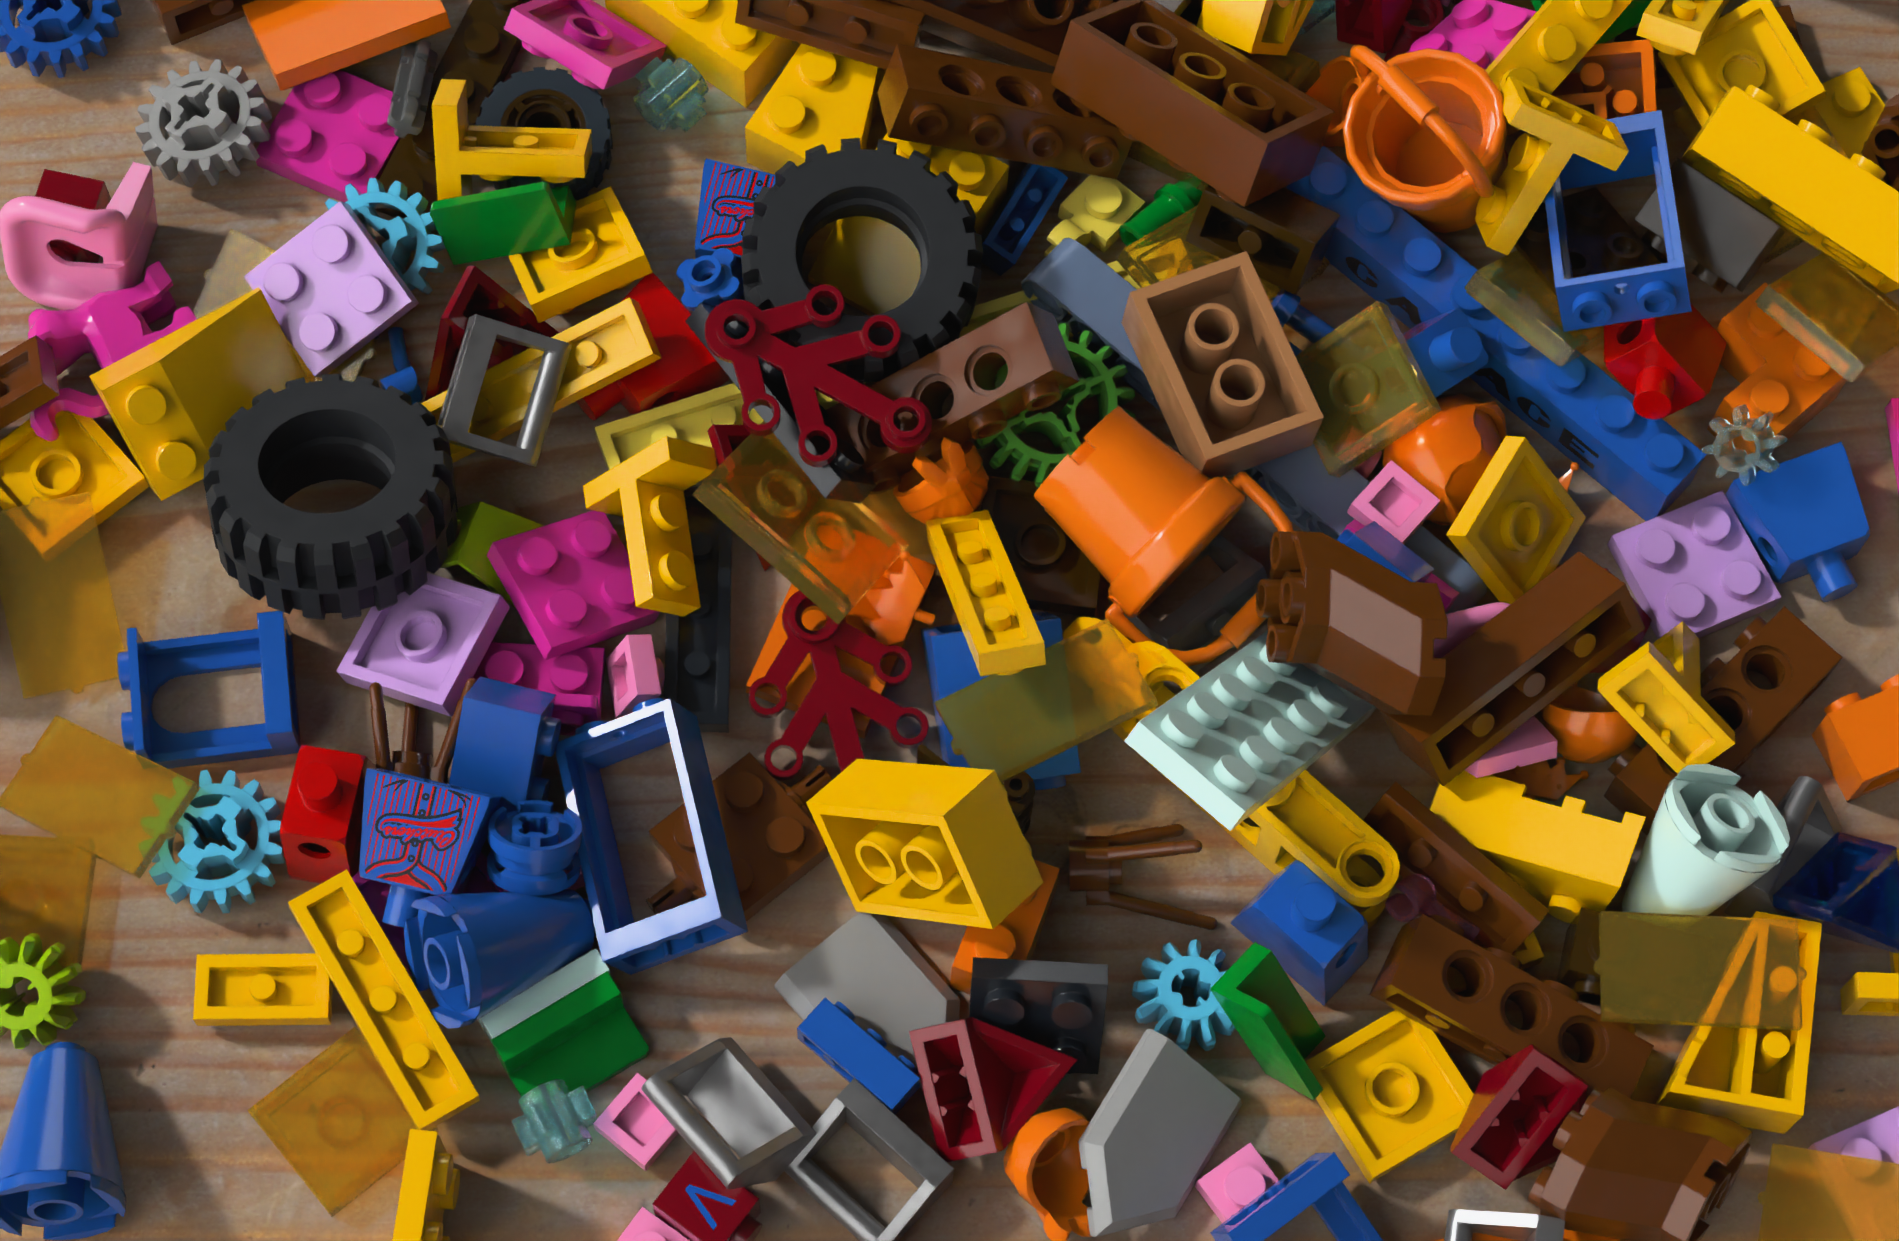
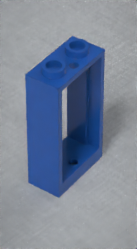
M1662 110L1606 119L1615 123L1629 150L1617 171H1612L1573 153L1545 197L1554 282L1563 332L1692 312ZM1655 174L1668 263L1573 278L1563 190Z
M654 698L643 701L634 706L632 709L633 713L610 722L594 721L586 723L576 729L574 736L558 741L555 750L567 806L579 816L582 822V842L578 855L602 962L629 975L748 932L697 716L670 698ZM671 742L707 896L634 923L600 769Z

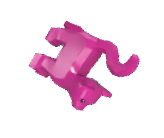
M157 261L146 268L144 281L134 287L98 293L72 310H34L28 319V339L37 335L52 346L56 374L58 376L74 364L84 353H92L100 368L103 369L197 320L190 307L186 306L174 312L172 324L166 328L152 332L149 328L150 324L159 318H165L177 308L176 302L169 292V289L173 286V281L160 261ZM72 388L59 389V396L30 412V422L37 436L52 442L59 437L58 427L55 422V416L58 412L70 411L77 415L94 419L109 415V412L99 394L90 395Z

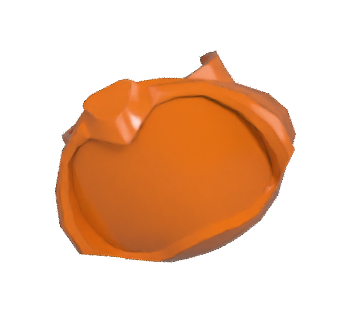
M1461 393L1439 395L1431 401L1398 417L1385 437L1383 467L1392 460L1440 499L1437 508L1426 519L1427 521L1439 525H1452L1505 436H1507L1505 414L1495 400L1483 403Z

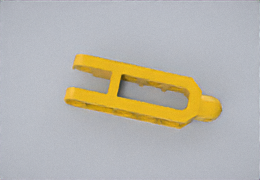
M1078 617L1063 632L1068 671L1093 693L1092 702L1114 733L1123 741H1125L1141 719L1175 696L1164 685L1163 681L1174 682L1184 690L1200 678L1165 646L1150 640L1132 643L1107 621L1091 617ZM1096 631L1100 633L1102 639L1095 637L1089 632ZM1304 770L1248 816L1259 827L1250 826L1242 821L1231 831L1164 776L1274 875L1293 861L1298 860L1305 864L1349 904L1360 907L1370 906L1369 909L1360 913L1368 922V929L1378 922L1387 905V898L1399 877L1400 863L1397 853L1389 842L1308 771ZM1358 855H1370L1377 859L1382 865L1383 879ZM1352 881H1354V882H1359V883L1363 884V885L1366 886V887L1358 886L1357 884L1353 883Z

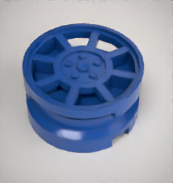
M542 800L518 801L517 810L508 813L507 809L503 806L497 809L491 815L488 822V843L492 848L487 857V874L489 878L504 890L530 896L554 894L569 888L577 881L580 875L581 862L577 851L582 842L581 819L569 808L564 810V814L553 811V802ZM496 868H505V869H504L502 872H499ZM564 870H571V871H570L568 874H566Z

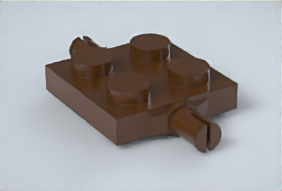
M749 752L712 781L746 921L830 855L818 827L810 819L806 803L833 780L828 772L825 773V769L821 765H817L814 770L790 788L786 784L774 779ZM683 803L648 831L651 841L672 864L676 876L674 880L655 895L646 899L648 906L654 914L683 905L692 898L696 900L707 896L686 806Z

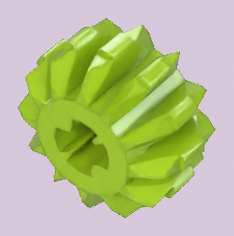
M30 933L24 937L21 947L11 937L0 940V1037L11 1029V1039L15 1049H24L30 1044L33 1036L43 1046L52 1043L57 1039L56 1027L69 1029L78 1020L74 1011L69 1006L80 1004L86 999L85 990L68 985V981L82 972V965L71 963L62 968L58 961L64 955L66 949L64 944L57 942L42 954V941L40 935L36 933ZM24 978L32 982L27 987L28 990L34 987L38 990L39 997L30 1004L22 1000L26 993L23 992L18 995L15 984Z

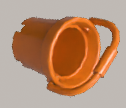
M1359 44L1352 46L1350 50L1351 60L1359 76L1364 80L1350 98L1343 124L1346 156L1353 169L1369 190L1392 205L1401 207L1429 231L1450 233L1469 229L1476 224L1474 218L1480 197L1490 198L1493 196L1495 191L1493 185L1497 183L1507 167L1504 146L1508 131L1506 117L1503 112L1502 94L1484 68L1460 53L1427 48L1399 54L1385 62L1367 46Z
M1117 406L1083 437L1085 441L1071 456L1067 454L1034 494L1035 499L1045 508V511L1111 584L1107 598L1112 604L1105 611V619L1132 643L1149 640L1155 641L1147 637L1128 618H1134L1143 612L1196 559L1241 509L1246 501V495L1267 514L1278 531H1294L1292 522L1278 502L1246 472H1238L1231 480L1225 475L1223 477L1209 478L1134 417H1131L1121 406ZM1256 593L1219 631L1222 635L1207 646L1188 651L1167 649L1188 667L1211 662L1233 646L1238 649L1267 619L1260 618L1257 615Z

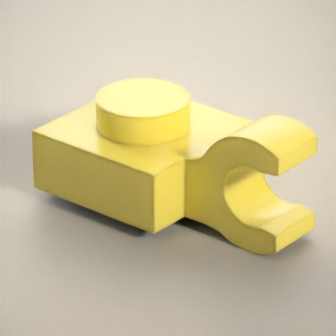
M1089 175L1060 204L1058 217L1063 221L1047 236V240L1052 245L1045 251L1044 256H1047L1064 238L1074 239L1085 247L1091 242L1102 252H1105L1120 237L1119 227L1138 215L1144 209L1145 201L1117 179Z

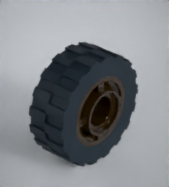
M533 67V71L523 73L521 70L511 74L512 78L507 81H500L493 87V93L490 97H485L480 106L481 116L477 117L476 126L592 129V155L585 178H575L565 183L547 182L551 188L569 185L575 200L587 197L588 192L593 187L597 188L603 181V173L605 169L609 170L612 161L611 149H613L611 123L608 109L603 107L601 95L596 89L593 91L590 87L579 83L572 75L568 74L567 70L556 68V70H545V67ZM513 176L507 180L493 181V185L496 190L546 181L540 177Z

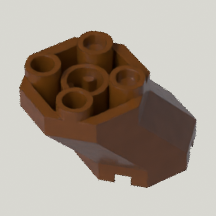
M1274 532L1270 546V579H1260L1256 591L1257 615L1260 618H1268L1266 640L1268 661L1284 664H1302L1388 714L1432 716L1446 676V659L1433 658L1434 639H1447L1448 626L1438 584L1411 582L1323 532Z
M1596 1087L1585 1101L1580 1113L1572 1110L1560 1126L1554 1138L1553 1146L1561 1150V1153L1554 1168L1546 1166L1542 1170L1529 1193L1528 1201L1540 1208V1215L1564 1220V1229L1627 1241H1701L1710 1225L1699 1218L1706 1220L1715 1207L1721 1208L1750 1151V1144L1748 1142L1751 1140L1753 1132L1729 1118L1635 1101L1611 1087H1608L1605 1091Z

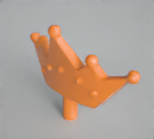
M908 551L901 553V558L904 560L902 572H892L891 570L883 572V576L886 579H890L892 586L866 588L863 585H859L857 587V592L864 594L879 614V617L872 620L865 618L863 625L870 627L876 633L874 639L886 646L904 641L912 619L928 625H932L935 619V614L917 608L925 588L908 560L910 558Z
M1561 756L1557 758V764L1551 769L1547 760L1522 767L1517 765L1514 769L1491 774V776L1525 784L1527 787L1525 796L1529 798L1556 802L1577 781L1587 779L1589 773L1586 770H1582L1580 774L1566 775L1564 766L1566 761Z

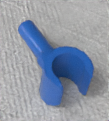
M401 327L390 328L388 336L396 373L380 379L382 389L386 390L391 385L410 395L412 405L416 402L419 403L423 399V394L418 384L416 372L408 360L403 329Z

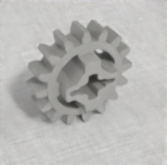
M219 59L214 60L209 71H202L196 60L191 61L189 74L183 77L171 69L167 72L171 84L165 89L156 85H151L148 89L155 100L154 104H143L138 107L137 111L145 123L135 127V131L143 144L141 148L153 167H159L167 180L170 181L179 174L187 187H193L199 175H205L211 186L218 185L219 172L225 169L235 177L239 176L241 170L237 162L243 157L248 160L257 161L260 156L253 145L254 142L269 141L271 136L264 123L272 119V113L265 102L266 97L255 79L249 80L244 69L239 65L228 73L223 62Z

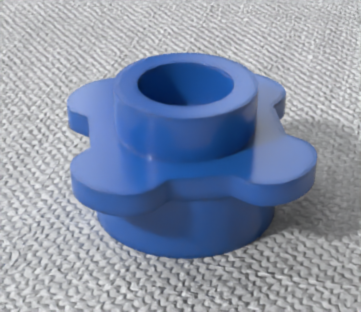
M719 248L712 255L687 259L679 265L676 274L684 284L685 292L681 297V302L686 309L694 311L700 303L718 306L725 301L736 299L741 289V283L733 273L732 267L736 263V257L731 250Z

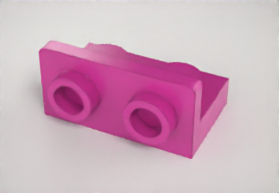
M491 642L473 678L478 680L479 677H485L556 694L552 717L561 719L560 735H575L576 729L580 726L601 720L606 655L604 648L583 647L544 660L536 644Z

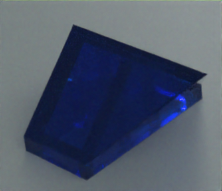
M1837 832L1773 895V906L1789 917L1822 923V933L1899 954V861L1897 847Z

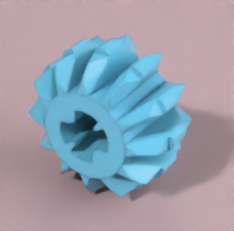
M1197 939L1190 941L1186 956H1182L1178 948L1169 942L1162 947L1161 955L1163 962L1154 958H1145L1141 965V971L1146 979L1135 981L1132 988V996L1146 1002L1137 1008L1135 1013L1136 1021L1144 1024L1158 1021L1154 1030L1166 1037L1169 1033L1176 1035V1044L1185 1052H1187L1191 1037L1195 1036L1197 1042L1205 1051H1209L1214 1048L1216 1043L1214 1031L1230 1036L1235 1030L1231 1020L1210 990L1226 972H1219L1226 954L1222 949H1217L1212 952L1208 960L1199 957L1202 947L1201 942ZM1182 986L1194 988V998L1197 999L1195 1007L1183 1005V997L1180 994Z

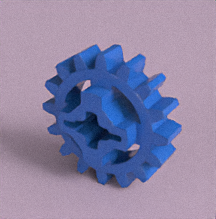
M0 0V52H6L10 64L14 68L23 65L27 61L32 75L36 77L43 73L46 66H53L58 78L65 77L66 64L73 62L82 71L89 69L86 55L93 52L96 55L105 57L108 51L103 37L114 38L118 37L120 33L115 21L116 17L122 15L118 0H92L91 14L89 19L84 16L90 11L87 5L89 0ZM20 8L22 9V11L17 16L20 25L17 28H15L16 14L18 9Z

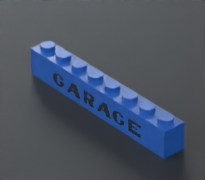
M1323 146L1320 149L1310 175L1284 187L1340 214L1324 259L1411 329L1421 322L1456 308L1463 311L1472 328L1479 334L1489 358L1488 364L1468 377L1571 461L1577 462L1582 470L1642 519L1648 521L1662 515L1691 484L1707 454L1662 418L1647 419L1640 416L1634 410V396L1401 207L1392 205L1369 190L1362 183L1355 170L1328 148Z

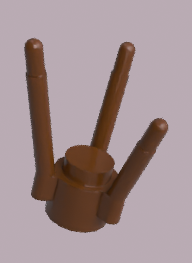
M469 678L465 683L434 767H430L432 755L416 752L419 706L405 702L401 751H392V759H390L383 690L380 683H372L369 687L376 757L375 768L387 769L447 784L448 772L455 751L463 698L477 680Z
M1181 824L1157 826L1109 836H1086V840H1069L1070 891H1086V906L1109 905L1208 930H1214L1218 925L1217 920L1213 917L1109 891V885H1122V861L1200 852L1203 846L1199 840L1156 842L1162 839L1181 836L1184 833V827Z

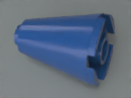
M565 889L558 893L541 896H530L513 892L429 895L414 900L410 907L418 909L417 916L406 919L404 926L405 951L412 980L419 992L430 989L439 1006L429 1010L434 1019L447 1029L460 1028L474 1023L547 976L580 958L591 950L594 936H596L589 900L583 899L579 893L572 889Z
M57 1042L48 1045L44 1051L35 1054L31 1058L0 1150V1228L8 1233L22 1236V1224L44 1227L43 1239L87 1238L107 1232L115 1227L116 1214L119 1213L124 1217L126 1212V1194L99 1061L94 1055L86 1052L85 1048L79 1044Z

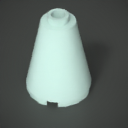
M1710 764L1687 765L1680 770L1666 787L1623 897L1622 909L1626 918L1684 933L1775 868L1781 861L1784 851L1789 846L1790 836L1785 819L1771 799L1760 790L1753 798L1737 787L1736 784L1741 779V776L1728 769Z

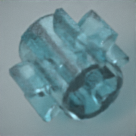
M655 57L635 75L641 83L637 87L639 93L633 98L635 106L644 119L655 129L664 132L669 127L675 130L679 126L686 133L707 114L702 105L706 102L703 97L709 91L708 85L700 72L687 60L677 58L672 62L670 59H667L663 63L658 57Z
M1742 404L1733 410L1734 424L1721 417H1717L1709 422L1711 429L1717 433L1714 443L1702 448V453L1714 454L1716 461L1720 465L1715 473L1717 478L1730 472H1739L1742 485L1748 486L1755 482V466L1768 473L1778 470L1780 465L1771 455L1774 448L1787 442V437L1774 435L1773 430L1769 426L1774 416L1772 412H1768L1759 418H1749V410L1746 404ZM1742 435L1744 440L1754 441L1756 450L1747 455L1745 450L1735 449L1733 444L1734 438Z
M556 1079L537 1086L519 1099L518 1104L524 1115L513 1119L511 1122L527 1156H531L541 1150L547 1163H556L581 1152L592 1143L593 1139L587 1127L592 1126L597 1120V1113L584 1086L569 1092L563 1079Z

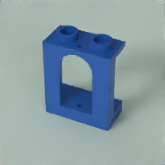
M284 612L257 613L258 629L143 642L136 627L127 628L128 651L118 652L117 663L121 688L123 691L130 690L132 712H124L121 715L122 737L126 751H135L145 771L298 753L301 741L293 640ZM261 667L265 723L178 733L162 728L154 719L152 713L153 698L158 689L171 679L187 675Z
M1335 1152L1315 1153L1210 1232L1215 1241H1264L1312 1205L1336 1241H1383L1342 1182L1350 1174Z

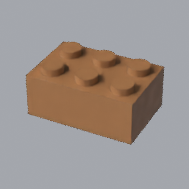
M1247 251L1129 293L1121 323L1181 456L1212 479L1218 476L1223 477L1224 475L1227 477L1312 446L1324 416Z

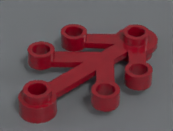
M827 284L818 285L809 291L804 300L763 311L749 301L733 299L719 304L710 312L705 323L706 343L717 358L733 364L744 402L741 411L742 422L749 433L755 436H768L776 431L781 421V411L777 400L771 395L766 394L758 360L760 359L783 372L800 431L798 440L799 455L810 466H826L834 460L837 454V437L833 430L824 423L815 390L878 423L882 440L895 452L913 453L920 450L928 442L931 435L932 418L928 408L921 401L911 397H901L893 401L830 367L870 355L875 358H887L893 355L900 344V328L893 318L886 315H876L865 322L862 330L793 347L774 335L812 323L820 328H829L836 325L842 319L844 299L837 288ZM827 297L836 303L837 308L829 315H820L814 311L813 303L819 298ZM732 321H742L749 327L746 336L740 339L730 338L724 330ZM876 328H885L892 333L893 339L887 345L878 346L870 341L869 334ZM759 405L769 407L774 414L773 418L766 424L754 423L749 418L750 411L754 407ZM902 412H909L916 416L919 423L911 431H902L895 426L894 418ZM822 436L828 440L830 448L822 455H813L807 451L805 447L806 442L811 437Z
M807 587L794 593L786 602L782 613V625L788 638L766 675L757 679L751 685L748 693L749 706L757 716L762 718H773L782 713L787 703V691L785 688L809 653L816 680L782 737L767 747L764 755V764L767 772L778 780H789L795 777L803 765V751L825 714L840 772L856 759H864L852 709L889 730L891 739L898 746L908 749L919 746L925 740L929 729L925 714L914 707L903 708L843 673L835 647L873 666V673L876 679L888 687L902 685L909 678L912 670V659L909 653L900 646H886L846 622V610L842 601L830 590L821 587ZM809 610H818L825 615L826 625L818 631L808 630L802 623L803 615ZM894 655L902 659L905 669L901 675L890 677L883 673L880 662L885 657ZM763 687H772L780 694V701L772 708H763L755 700L757 691ZM904 717L915 718L921 726L920 734L911 739L902 737L896 728L898 721ZM781 748L791 750L796 756L795 765L791 769L783 771L774 767L771 757L776 750Z

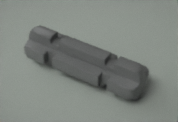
M420 39L418 43L404 45L402 48L400 65L387 118L388 125L395 128L394 134L400 138H405L407 134L418 135L423 130L438 57L437 53L430 49L431 43L425 39Z

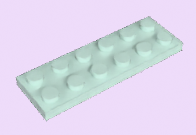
M1268 631L1141 719L1124 741L1229 831L1234 829L1367 720L1377 708L1302 664L1269 662L1266 653Z

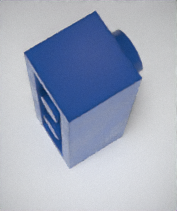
M1030 163L1023 167L981 235L983 246L981 262L1000 276L1015 265L1068 177L1052 167Z
M824 998L797 1027L798 1039L849 1083L855 1078L896 1115L919 1089L920 1078L916 1075L919 1072L917 1067L903 1055L896 1058L885 1049L887 1046L886 1041L873 1029L868 1028L864 1031L854 1022L855 1015L839 1001L832 1004L827 998Z

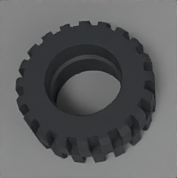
M860 138L841 139L840 151L827 153L826 147L821 144L805 151V162L797 167L795 163L788 161L775 172V185L772 188L763 187L754 201L752 219L746 220L742 237L743 252L741 263L744 298L763 311L806 299L810 290L803 277V253L809 239L827 224L842 218L867 216L884 220L903 231L918 249L921 261L920 279L914 293L907 301L895 309L878 314L893 318L899 325L900 344L897 351L887 358H875L870 355L830 366L864 385L866 382L880 381L959 338L963 327H968L975 308L982 275L983 246L981 234L976 233L974 228L976 215L969 200H959L957 197L958 184L946 171L941 172L938 176L930 171V158L914 150L909 159L896 154L897 143L881 139L878 140L877 150L860 149ZM818 299L812 306L814 311L820 315H829L835 311ZM843 313L842 319L832 327L820 328L812 323L774 336L793 347H799L862 330L865 322L876 315L853 316ZM876 328L869 334V339L875 345L884 346L892 341L893 335L888 329Z
M340 374L322 375V381L308 383L305 382L303 377L286 382V389L274 393L271 389H268L255 396L252 400L253 407L249 410L241 407L225 423L227 432L221 430L215 436L209 449L210 459L204 465L203 481L215 547L219 551L221 564L229 576L238 580L239 587L257 600H261L266 596L268 606L288 614L291 613L293 608L303 611V617L325 620L326 613H342V618L348 619L361 617L362 609L376 606L377 610L381 611L395 605L398 602L397 595L405 591L410 596L428 582L427 571L434 574L440 569L448 557V547L455 541L458 528L456 514L458 507L450 444L444 430L436 425L434 415L418 402L412 405L411 396L391 385L386 390L379 388V382L375 379L357 376L356 381H344ZM328 480H356L381 489L376 496L364 504L335 513H309L283 504L289 497L301 489Z

